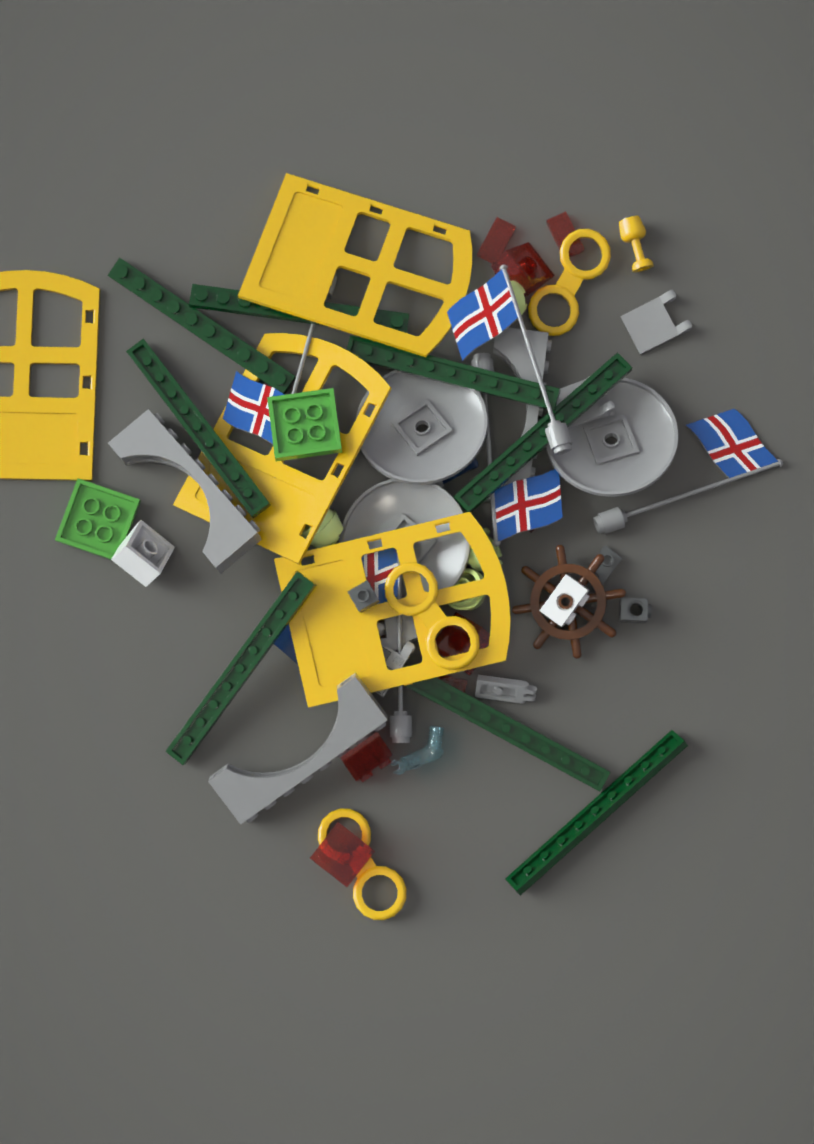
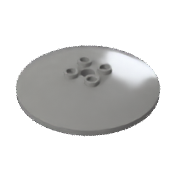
M397 370L391 371L382 377L392 390L361 447L364 457L378 472L402 483L431 484L446 480L460 473L476 458L484 444L488 428L486 406L480 392ZM369 391L366 392L358 407L356 419L369 396ZM370 404L365 415L370 418L375 406ZM421 424L428 426L425 432H419L416 429Z
M623 378L596 402L599 408L604 403L613 401L616 410L614 415L600 417L568 429L572 440L571 451L555 455L550 445L546 446L549 459L561 477L574 487L598 496L617 497L642 491L664 475L675 457L678 444V427L671 408L652 388L628 378ZM608 437H614L617 439V442L610 445L605 440Z
M389 479L372 486L353 503L343 521V531L340 534L339 543L464 512L447 491L434 483L417 485ZM449 523L435 526L437 533L450 530ZM458 532L416 542L414 544V551L417 563L426 566L433 572L438 582L439 590L455 586L460 580L468 563L471 546L463 534ZM382 539L367 542L369 549L383 547ZM402 574V598H405L407 595V591ZM420 574L423 589L429 592V584L426 578Z

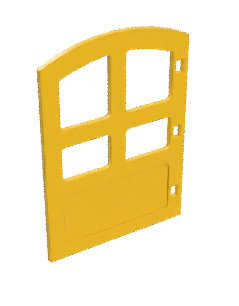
M286 173L239 291L238 298L427 357L451 329L447 311L467 294L472 269L470 230ZM307 186L319 190L318 195L308 192ZM371 206L383 210L382 214L371 212ZM360 214L390 224L377 261H371L345 252L355 221ZM434 226L445 229V235L433 231ZM407 230H413L452 243L453 272L450 284L434 281L394 267ZM339 268L368 276L371 279L356 316L341 313L324 306L335 274ZM387 284L397 285L443 300L444 303L439 312L420 336L404 333L374 322Z
M16 270L0 272V291L18 290L16 343L14 346H0V363L14 364L13 395L10 397H0V479L77 481L79 478L85 481H92L100 289L82 280L46 271ZM36 290L54 292L82 302L81 345L79 347L32 346L34 292ZM86 311H93V323H86ZM33 364L79 365L78 397H31V366ZM91 376L90 389L83 388L84 377ZM81 443H88V456L80 455Z
M267 333L262 337L256 350L271 359L274 353L302 355L308 336L288 333ZM313 337L307 356L318 358V362L302 392L322 390L334 367H339L350 374L369 391V396L348 434L340 432L342 452L338 453L325 479L318 480L285 465L284 461L276 462L274 447H272L268 455H262L229 440V435L234 427L223 419L226 406L213 430L271 506L253 519L202 451L198 457L205 466L203 470L208 476L211 473L219 482L217 487L221 491L225 489L233 498L230 502L234 506L239 505L247 515L244 518L248 522L253 520L260 528L258 534L262 540L256 545L299 565L392 390L380 374L365 361L335 344ZM245 369L244 377L256 382L259 381L258 377ZM371 404L375 408L369 418L365 413ZM339 464L344 467L337 478L333 474ZM188 475L173 505L210 523L209 506L200 485ZM306 525H308L312 528L307 538L305 539L301 536V534L303 533Z
M471 512L309 550L303 558L314 555L315 563L302 566V563L299 565L284 557L274 559L281 592L297 571L316 584L314 590L289 622L308 708L338 701L337 685L355 672L368 690L373 693L506 661L510 638V606L506 581L490 540ZM449 523V531L437 533L435 526ZM458 532L462 533L476 555L484 577L480 580L439 589L435 602L438 606L488 595L491 607L489 646L479 649L475 659L461 669L448 670L439 667L431 660L426 650V637L429 630L416 615L412 617L421 650L422 662L412 666L389 670L386 665L377 623L379 620L403 614L396 612L388 602L376 604L362 613L357 610L347 591L367 581L362 557L366 554L394 548L397 550L400 565L404 563H417L414 551V544L416 542ZM382 539L383 547L369 549L367 542ZM404 573L403 579L407 595L405 598L397 599V601L408 607L418 606L426 600L429 592L424 591L419 573ZM435 640V648H436V650H437V652H438V648H437V644H436V640ZM468 652L445 657L443 659L449 661L459 660L463 658Z

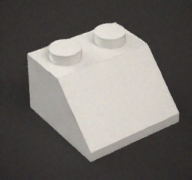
M140 520L120 544L111 560L147 587L161 574L175 546Z

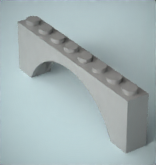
M508 327L503 333L495 337L493 353L509 365L517 378L539 383L522 330ZM526 330L543 380V374H548L549 361H545L546 353L551 351L552 340H548V332ZM526 404V422L522 436L537 423L538 416L543 414V408ZM533 459L501 487L517 480L534 477L536 467H532ZM488 497L484 502L491 503V498Z
M148 409L109 441L108 444L126 466L142 462L170 465L185 472L200 485L207 499L210 513L209 534L202 552L222 574L262 540L258 534L260 528L253 520L248 522L244 518L247 515L239 505L234 506L230 502L233 499L225 489L221 491L217 487L219 482L211 473L208 476L203 471L205 466L198 458L193 460L190 457V454H192L190 449L184 443L180 445L176 441L179 438L171 428L167 430L163 426L165 421L158 413L153 415Z
M356 672L337 685L338 714L335 724L324 744L308 759L291 768L266 773L246 771L226 764L210 776L209 784L240 825L245 821L247 823L257 818L258 812L263 808L266 810L270 809L277 803L276 799L280 796L286 797L295 790L294 786L300 782L302 784L308 782L313 777L312 774L318 769L320 771L325 770L331 765L330 761L335 757L341 758L350 751L349 747L353 744L359 745L368 738L367 734L373 730L378 732L386 726L388 715Z

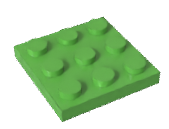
M333 388L267 397L276 462L342 452Z
M78 478L55 541L111 560L120 544L128 536L141 500Z

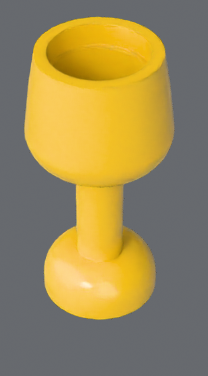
M631 216L619 221L621 239L626 243H632L636 262L632 265V271L636 273L652 268L654 264L652 260L644 257L640 240L646 235V229L640 216Z

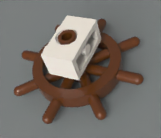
M560 544L556 546L558 565L548 569L541 576L528 566L522 567V574L535 582L531 592L530 603L516 605L512 608L513 614L532 612L535 621L542 629V632L533 643L535 649H540L551 635L559 639L570 640L573 657L579 659L582 656L579 638L588 635L596 628L611 638L616 636V630L602 621L606 612L607 600L623 598L626 595V591L624 589L605 591L602 582L595 575V572L604 561V555L598 554L588 568L576 564H567L565 548ZM569 573L581 575V578L576 581L569 576ZM560 574L561 582L557 587L548 582ZM588 582L591 583L596 593L587 594L589 589L585 586ZM544 589L551 595L547 601L540 602L541 593ZM597 602L595 614L584 608V604ZM575 612L589 621L579 629L577 628ZM543 614H545L547 617L550 618V621H549V622L547 621V619L544 617ZM565 624H567L569 630H562L556 628V626L560 625L561 627H563Z

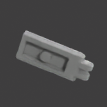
M478 674L475 697L524 704L526 701H535L537 687L529 685L527 681Z

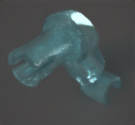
M430 726L427 746L401 757L400 761L393 760L391 762L392 766L399 764V769L393 773L401 775L405 770L416 769L441 758L444 753L443 748H441L444 728Z

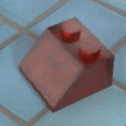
M529 242L506 250L491 265L495 275L500 271L501 265H507L510 280L518 282L526 292L523 293L524 297L555 276Z
M455 612L453 616L464 618L475 627L479 635V649L488 647L490 634L480 625ZM456 625L444 627L435 639L439 655L443 658L466 653L471 645L468 633L462 627ZM476 668L462 672L470 676Z
M376 732L340 757L355 781L361 780L363 783L373 776V770L378 767L382 770L392 763L390 758L393 757V754L379 733Z
M337 822L310 859L344 886L348 887L375 851Z

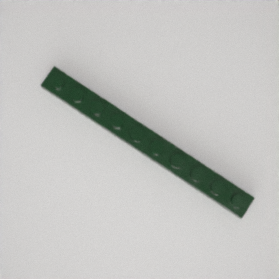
M120 257L107 275L281 393L286 394L295 381V375L197 309L189 307L188 303Z
M192 284L189 307L322 325L238 298L240 290ZM329 302L324 304L326 308L351 316H356L360 309L358 306ZM377 310L374 318L376 324L407 333L409 313Z
M350 335L346 350L366 363L547 409L539 383L431 355L423 357L379 342ZM544 385L552 411H555L561 390L560 388Z
M144 338L126 351L252 518L254 519L271 506Z
M617 352L556 406L555 411H553L555 420L566 423L568 428L627 376L633 367ZM549 413L454 496V499L466 512H473L549 444L545 429L548 428V424L551 422Z
M299 571L295 573L165 752L182 765L188 762L316 587L315 583Z
M436 677L405 686L599 792L611 773Z
M673 730L666 734L507 876L505 880L521 896L688 746L685 740Z

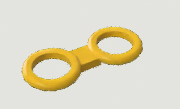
M578 229L570 233L563 240L560 248V261L564 270L555 285H546L538 289L531 297L528 305L529 319L538 331L548 332L549 336H559L570 331L576 324L579 316V304L575 294L583 280L594 279L600 276L608 268L611 259L610 246L606 238L599 232L591 229ZM589 238L599 245L602 258L596 268L583 271L577 269L571 263L569 249L575 240ZM548 294L562 296L570 306L568 320L559 327L545 325L537 314V306L540 299Z
M413 562L395 567L388 575L385 583V597L389 605L400 614L406 616L417 615L429 630L426 637V650L431 660L439 667L456 670L469 665L477 656L480 647L479 635L475 627L464 618L458 616L447 617L435 602L438 595V582L433 572L426 566ZM406 572L421 574L429 584L428 596L418 606L408 607L402 605L394 595L396 580ZM451 625L462 627L468 633L471 643L468 653L463 658L455 661L443 659L435 648V639L438 632L442 628Z
M346 808L334 810L322 819L318 828V842L321 850L329 858L338 862H348L357 877L353 887V899L357 909L364 916L373 920H386L394 917L402 910L406 901L407 888L403 878L395 870L386 866H376L367 851L371 841V829L368 821L361 813ZM342 817L355 820L360 825L362 831V839L359 846L348 853H340L333 850L327 840V830L330 824ZM376 875H384L391 878L398 890L394 905L384 911L370 909L364 903L362 897V889L365 882Z

